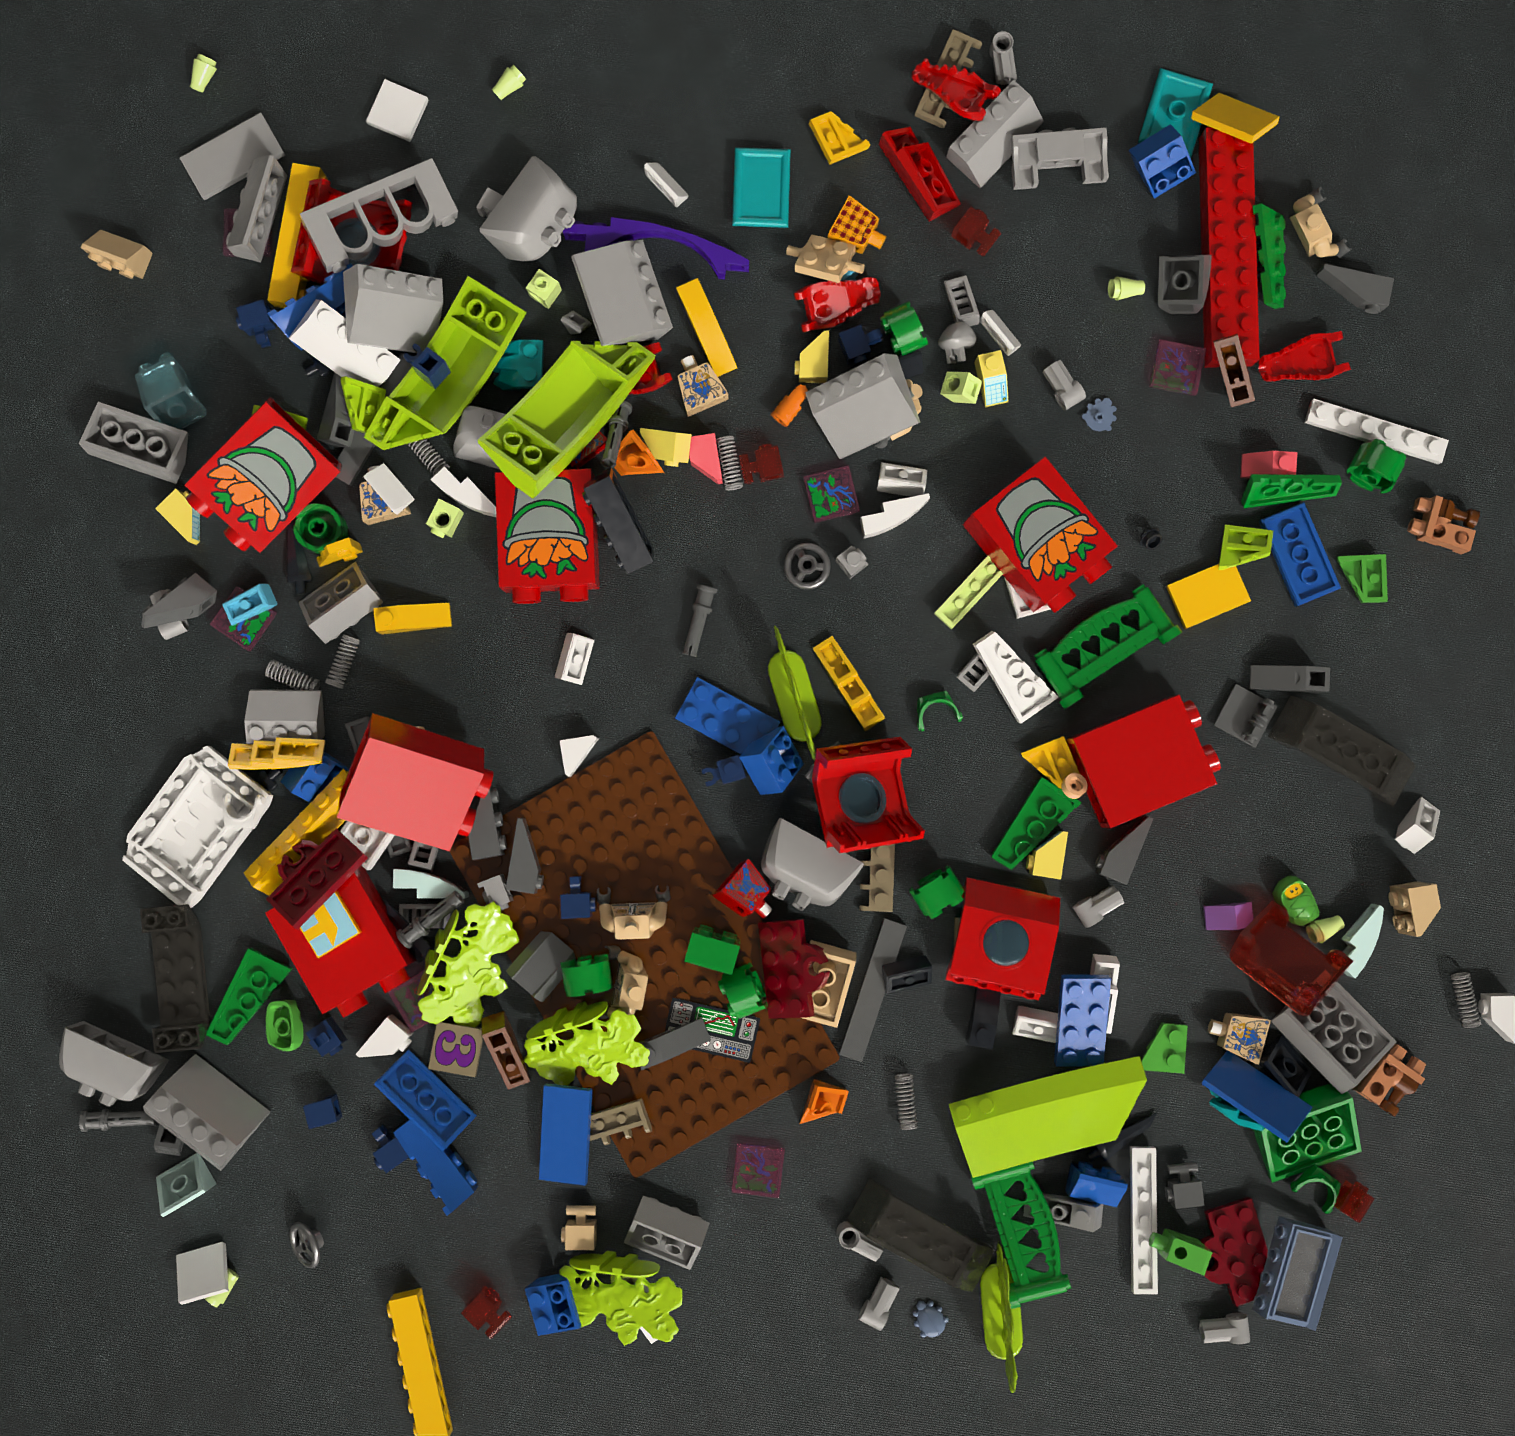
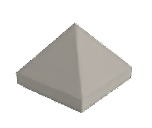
M574 310L561 318L562 323L570 334L581 333L592 324Z

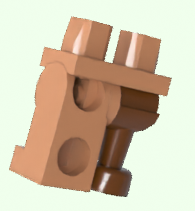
M1437 495L1432 498L1419 497L1415 500L1413 511L1424 513L1422 520L1411 519L1407 531L1417 535L1416 540L1442 546L1458 554H1464L1471 550L1476 530L1472 529L1478 523L1480 511L1469 509L1465 512L1455 508L1453 501L1443 499V497ZM1452 519L1463 521V526L1465 527L1451 524Z
M1394 1044L1362 1081L1353 1088L1354 1091L1370 1102L1377 1104L1379 1108L1393 1117H1396L1399 1112L1397 1104L1405 1094L1415 1093L1419 1084L1422 1085L1425 1078L1421 1074L1426 1066L1424 1062L1414 1056L1410 1058L1406 1065L1403 1064L1401 1061L1407 1051L1398 1044ZM1392 1087L1393 1090L1388 1100L1384 1099V1097Z

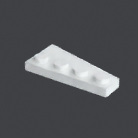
M991 631L973 643L975 650L1017 722H1024L1059 698L996 632Z

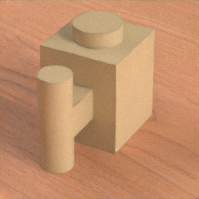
M567 1205L566 1215H576V1220H568L565 1227L561 1229V1242H565V1250H594L597 1244V1220H586V1215H596V1206Z

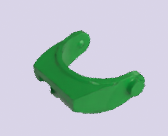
M947 691L918 698V731H924L923 713L933 703L942 702L950 706L954 710L957 721L961 722V719H963L962 713L958 711Z
M1313 1165L1304 1171L1296 1181L1291 1183V1190L1297 1192L1309 1182H1322L1326 1184L1328 1197L1322 1207V1212L1325 1214L1331 1213L1336 1203L1341 1183L1318 1166Z

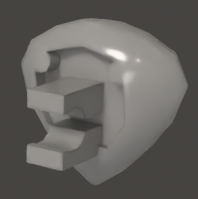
M958 321L948 326L938 340V346L946 352L947 364L956 363L955 355H957L958 362L966 361L964 348L973 347L977 337L967 323Z

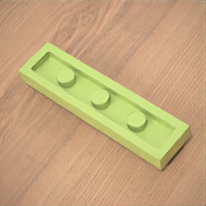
M987 556L934 614L952 629L1003 573L998 570L991 561V558Z

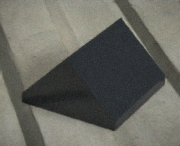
M1283 1034L1263 1048L1259 1065L1273 1081L1299 1098L1313 1072Z

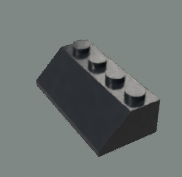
M612 467L585 483L584 492H582L583 498L588 506L592 504L596 512L593 516L597 525L604 527L607 533L604 537L610 548L614 547L618 554L615 558L621 569L625 568L627 574L654 562V549Z

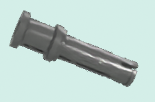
M623 401L619 406L621 410L618 408L607 422L609 433L601 463L608 468L616 466L622 435L628 429L629 423L627 419L628 415L632 412V406L627 401Z
M699 584L696 587L698 589L696 601L691 606L694 612L682 654L689 655L690 647L692 646L690 656L697 657L707 614L710 615L712 613L711 603L714 594L718 591L717 589Z
M454 891L423 916L413 918L411 924L403 930L399 929L396 931L399 941L406 948H411L413 942L422 935H428L431 927L464 903L462 896Z
M103 1109L102 1112H89L88 1110H82L79 1118V1127L82 1132H87L89 1129L107 1131L111 1127L157 1125V1121L144 1111L112 1112L109 1109ZM141 1117V1119L124 1120V1118Z

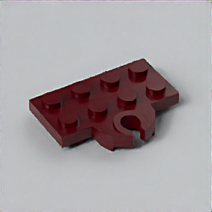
M337 828L320 845L308 840H302V843L294 845L292 847L298 855H301L298 862L293 863V860L285 854L281 864L277 865L278 873L283 882L266 900L297 930L368 859Z
M804 919L758 923L769 1019L815 1016L812 992L828 984L827 980L830 975V971H822L817 974L813 969L814 962L819 964L829 962L823 952L824 948L816 944L806 943Z
M1245 1197L1204 1211L1211 1235L1200 1240L1213 1252L1211 1257L1214 1258V1265L1206 1269L1203 1276L1213 1283L1227 1284L1232 1303L1236 1307L1254 1301L1268 1253L1252 1198Z

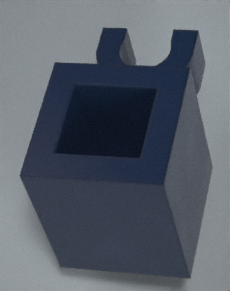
M259 300L236 307L238 312L236 322L239 329L245 331L249 336L255 335L257 344H260L262 348L271 346L267 331L275 329L276 324L267 314L271 311L270 306L264 300Z
M861 325L839 333L838 342L847 364L854 363L855 365H860L866 362L871 354L869 345L881 342L883 336L880 328L864 334Z
M414 343L412 347L417 352V355L411 357L405 353L403 357L412 364L420 378L436 389L451 371L446 361L430 348L426 347L422 351L420 346Z
M739 755L717 761L718 768L701 769L703 774L707 772L713 774V779L705 782L707 787L714 785L719 779H722L723 785L746 778Z
M571 876V893L560 895L561 919L590 918L593 916L592 912H596V897H592V892H581V876Z
M332 1016L306 1033L311 1040L309 1043L314 1050L317 1049L321 1057L328 1053L333 1056L343 1049L341 1044L348 1040Z
M384 1124L372 1133L381 1145L373 1153L374 1162L380 1170L383 1169L385 1173H388L409 1158L396 1136L391 1138Z

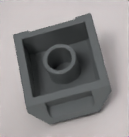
M1212 255L1159 256V308L1170 314H1197L1204 306Z
M541 931L510 965L506 972L535 999L543 1002L563 979L560 962L566 960L577 961L574 951L552 932Z

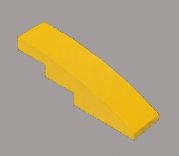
M698 278L676 287L693 330L696 332L704 354L707 356L709 364L717 377L736 369L737 366Z
M831 636L813 647L815 654L863 729L866 731L884 720L885 716L834 637Z
M276 737V741L254 740L253 744L232 743L228 767L229 769L258 770L322 764L325 740Z

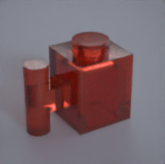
M970 207L954 227L951 236L969 250L978 241L981 245L977 252L981 256H985L1001 235V232L994 228L990 234L986 233L985 229L990 221L987 219V215L980 209L975 210L973 207Z
M772 444L759 446V450H755V462L749 463L748 454L739 456L745 484L753 483L752 473L757 472L759 473L760 482L784 477L778 445L773 447Z
M1345 1180L1339 1190L1334 1207L1360 1223L1375 1198L1367 1194L1369 1189L1357 1181L1353 1185Z
M486 1286L465 1305L461 1312L477 1330L487 1322L490 1327L485 1331V1334L490 1339L512 1318L508 1311H505L501 1316L496 1313L502 1301L494 1289H488Z

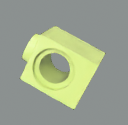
M538 269L526 287L529 296L548 309L562 291L559 282Z
M947 372L940 394L955 403L976 404L982 381L969 372Z
M438 499L426 524L432 528L431 533L441 538L444 535L452 538L464 512ZM449 515L448 524L440 526V517Z

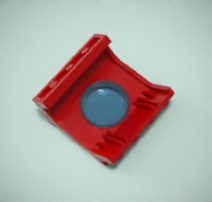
M324 178L310 180L303 212L347 193L330 187L331 182ZM406 199L397 200L396 203L402 215L410 221L412 202ZM374 200L361 206L370 226L376 233L390 235L396 231L398 224L387 202ZM354 209L330 219L340 241L345 246L359 248L367 241V235ZM301 222L291 272L323 285L325 284L324 279L333 274V271L326 272ZM403 230L400 240L392 246L383 247L373 243L368 255L362 259H349V264L351 263L353 266L362 264L399 271L402 263L403 247L407 240L406 231Z
M901 737L818 748L816 750L812 783L827 848L834 847L839 853H848L855 850L911 842L924 838L925 830L911 816L908 810L900 766L902 758L911 757L912 748Z
M967 878L963 887L965 890L962 896L964 899L956 942L952 958L946 970L945 980L957 984L975 986L980 989L998 991L1003 994L1021 996L1026 999L1039 1000L1041 994L1045 995L1059 930L1060 898Z

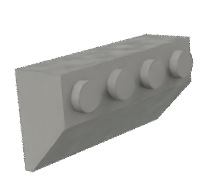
M1015 80L985 109L986 115L983 120H975L948 150L946 158L980 189L1012 156V136L1033 134L1044 122L1031 95Z
M267 155L253 160L252 167L250 166L247 170V183L245 188L241 190L240 206L234 213L232 232H229L226 239L227 248L234 256L260 263L262 261L287 179V174L275 156Z
M98 402L79 444L89 455L177 484L186 463L188 432Z

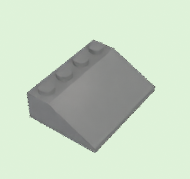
M643 240L623 241L574 254L571 257L601 346L658 340L673 328Z
M356 264L343 272L347 343L417 353L412 347L416 343L424 351L439 328L443 307L442 279Z
M882 354L805 392L813 416L839 459L845 458L920 423L897 355Z
M1326 970L1271 1020L1341 1094L1357 1086L1397 1042Z
M196 1054L172 1075L143 1106L146 1114L220 1171L270 1114L268 1109Z

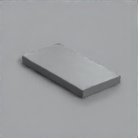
M259 113L180 157V160L201 197L206 200L246 178L247 170L250 166L252 167L254 159L272 155L278 160L285 156V153L262 113Z

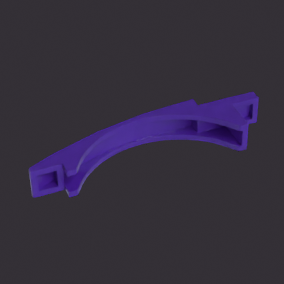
M611 217L610 226L600 222L586 225L583 222L575 221L571 228L563 230L565 240L586 241L585 252L623 241L663 238L679 242L693 249L708 262L718 279L725 280L726 271L749 272V260L739 254L696 235L654 223Z

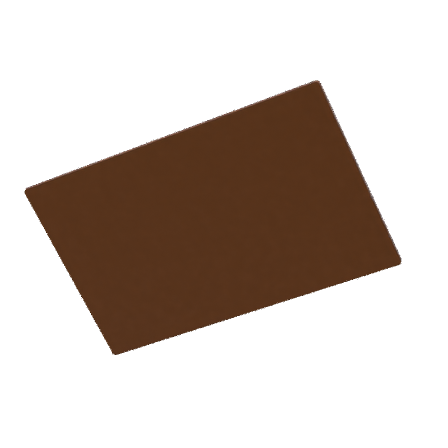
M650 731L503 815V826H500L501 834L505 835L507 841V849H504L505 855L472 860L468 836L454 843L449 851L479 905L486 906L487 904L482 894L485 889L484 887L479 888L477 883L500 874H504L507 882L517 819L526 818L541 867L540 875H544L542 889H538L535 894L510 890L513 901L508 902L509 907L501 910V913L510 917L512 928L517 932L519 941L506 953L513 963L541 931L552 932L574 951L576 961H578L577 957L583 955H591L592 959H594L595 955H609V949L605 948V946L617 945L621 951L639 957L648 975L643 1008L642 1010H635L634 1014L641 1027L638 1035L634 1038L635 1042L665 1032L672 998L728 1010L727 1003L729 1001L727 995L722 994L718 985V981L722 979L723 972L684 962L692 932L695 927L699 928L700 924L713 927V932L722 935L723 931L737 934V939H740L741 942L734 969L751 963L753 966L749 969L751 972L756 971L766 994L758 923L762 922V920L755 911L742 917L712 896L733 869L654 732ZM571 876H581V892H592V897H596V912H592L593 916L590 918L561 919L560 895L571 893ZM659 885L660 892H665L666 886H669L671 898L666 902L665 924L655 930L650 938L615 939L613 932L602 927L599 911L601 904L597 902L598 888L599 893L603 895L607 894V887L611 889V902L609 903L611 905L657 903L655 887ZM609 960L613 988L595 994L593 992L585 993L584 996L567 997L562 979L543 1002H540L531 995L543 1018L546 1019L554 1016L562 1008H567L568 1011L574 1010L576 1005L582 1002L591 1005L604 1001L611 1007L619 965L618 960ZM766 996L762 997L763 1003L767 1002ZM768 1008L750 1015L760 1018L750 1063L691 1049L644 1070H641V1067L631 1068L618 1062L616 1067L619 1076L612 1085L603 1081L599 1076L594 1077L587 1074L582 1066L576 1067L575 1075L583 1088L592 1089V1105L596 1112L642 1098L652 1126V1132L646 1133L643 1125L631 1128L632 1138L626 1139L623 1131L610 1135L631 1174L634 1177H639L836 1063L839 1060V1054L821 1023L803 1018L769 1019ZM598 1018V1020H601V1021H603V1022H606V1021L609 1020V1018H607V1019H599V1018ZM592 1022L577 1028L590 1031L593 1029ZM601 1026L603 1031L607 1032V1028L605 1026ZM570 1029L557 1033L556 1036L563 1040H570L574 1037V1032ZM558 1041L559 1045L564 1046L563 1042Z

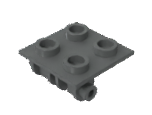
M1235 684L1214 726L1256 748L1278 706L1274 705L1275 702L1273 700L1263 699Z

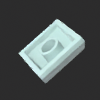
M198 1153L156 1177L160 1215L163 1217L216 1185L214 1178Z

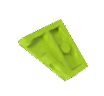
M346 376L341 377L340 381L352 430L366 434L385 399L386 389Z
M1225 525L1218 570H1224L1268 557L1271 553L1273 531Z

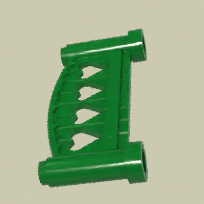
M1144 584L1132 591L1133 598L1110 605L1092 614L1069 631L1052 651L1048 652L1045 648L1034 656L1035 662L1060 697L1061 701L1059 703L1064 710L1084 697L1079 688L1156 638L1164 645L1182 633L1178 624H1173L1153 593ZM1130 610L1138 612L1139 631L1121 623V617L1123 615L1128 616ZM1111 623L1118 624L1119 643L1103 637L1101 630L1109 628ZM1093 635L1099 638L1100 657L1083 650L1081 647L1082 642L1089 641ZM1073 648L1078 649L1080 652V669L1064 663L1062 655L1069 654Z
M1033 1162L975 1178L972 1177L970 1171L975 1190L984 1187L986 1189L1014 1282L1009 1283L1011 1309L1021 1307V1303L1064 1293L1068 1289H1072L1068 1274L1063 1275L1060 1270L1059 1240L1051 1210L1041 1189L1030 1173L1032 1169H1035ZM1015 1181H1022L1024 1184L1023 1191L1027 1193V1198L1025 1200H1018L1004 1194ZM1027 1204L1031 1207L1030 1214L1035 1220L1032 1224H1026L1011 1218L1022 1205ZM1031 1228H1035L1039 1232L1037 1238L1042 1242L1039 1248L1019 1243ZM1039 1252L1046 1255L1045 1262L1049 1265V1270L1046 1272L1027 1267V1264Z

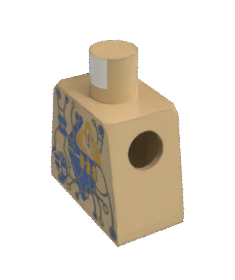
M693 355L681 360L685 372L678 375V381L688 417L728 400L727 390L708 363L698 366Z
M378 466L370 467L367 470L370 472ZM368 482L360 483L362 520L367 525L411 514L410 508L407 506L396 515Z
M1226 1013L1223 1022L1211 1019L1208 1025V1033L1219 1036L1218 1046L1259 1065L1271 1020L1261 1016Z

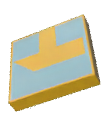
M337 890L300 927L317 958L324 956L362 932Z

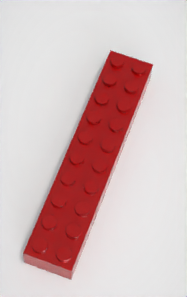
M1205 128L1198 139L1202 255H1212L1209 285L1203 306L1205 368L1220 367L1214 341L1235 334L1239 336L1247 367H1252L1260 360L1256 216L1253 214V205H1255L1253 143H1248L1214 128Z

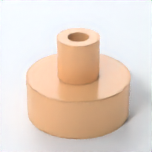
M1078 773L1069 774L1061 784L1063 793L1072 799L1081 797L1088 787L1085 778Z

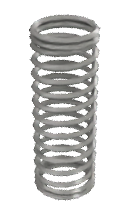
M734 436L720 437L716 439V443L718 444L717 448L721 457L720 461H722L720 464L723 465L721 468L723 469L722 473H724L723 477H725L723 479L725 481L724 485H726L725 490L740 489L743 487V482L735 481H740L742 478L734 477H739L741 474H733L740 472V470H732L740 467L736 465L739 462L735 461L738 458L734 457L737 456V453H733L736 452V449H732L736 446L731 445L735 443Z
M427 439L420 440L418 443L415 441L412 446L410 445L411 443H408L409 447L414 450V453H417L419 459L425 463L430 472H433L434 476L443 467L447 470L450 469L446 461L440 458L441 455H438V452L432 449L433 446L430 445V442H427Z
M345 634L342 636L344 639H341L344 643H339L343 647H338L342 651H336L343 656L335 655L339 659L333 660L338 663H332L339 668L331 667L335 671L330 670L329 672L334 675H328V677L335 680L327 678L325 682L341 689L344 687L342 684H345L342 680H347L343 676H348L344 672H349L346 668H351L347 664H352L348 660H354L350 656H355L351 652H356V650L352 648H358L353 644L359 645L360 643L359 639Z
M274 659L269 662L265 670V676L271 677L275 681L278 680L287 686L290 685V688L294 687L295 690H299L300 686V690H303L304 687L305 690H318L320 687V680H313V677L309 679V675L306 676L305 673H298V670L294 671V668L290 670V667L283 666L282 663L279 664V661Z
M1468 972L1455 973L1450 976L1452 980H1458L1453 981L1452 984L1470 982L1453 986V988L1471 986L1470 988L1454 990V992L1471 990L1469 993L1455 994L1456 997L1473 995L1456 998L1457 1001H1461L1457 1002V1005H1463L1459 1006L1458 1009H1465L1460 1010L1459 1013H1467L1459 1017L1477 1015L1475 1018L1461 1019L1460 1021L1463 1022L1461 1025L1464 1028L1477 1027L1482 1024L1481 1019H1479V1011L1476 1010L1478 1008L1475 1006L1477 1002H1475L1476 998H1474L1472 981H1470L1471 975ZM1467 999H1474L1472 1001H1462Z
M895 1075L894 1079L899 1080L895 1082L896 1084L912 1083L911 1085L896 1086V1088H912L896 1090L897 1093L913 1092L896 1095L897 1097L913 1096L911 1098L897 1099V1101L913 1100V1102L897 1103V1105L902 1106L898 1107V1110L914 1109L912 1111L898 1112V1114L914 1113L913 1115L898 1116V1118L914 1117V1119L899 1120L898 1122L901 1123L899 1128L902 1130L915 1129L918 1127L916 1121L917 1117L915 1116L917 1114L915 1112L916 1108H914L916 1104L914 1103L915 1096L913 1095L915 1093L913 1091V1075Z

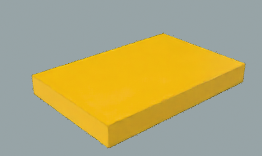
M1218 93L1192 112L1191 119L1248 143H1253L1275 127L1280 116Z
M1219 564L1166 586L1184 629L1251 601L1236 566L1218 570Z

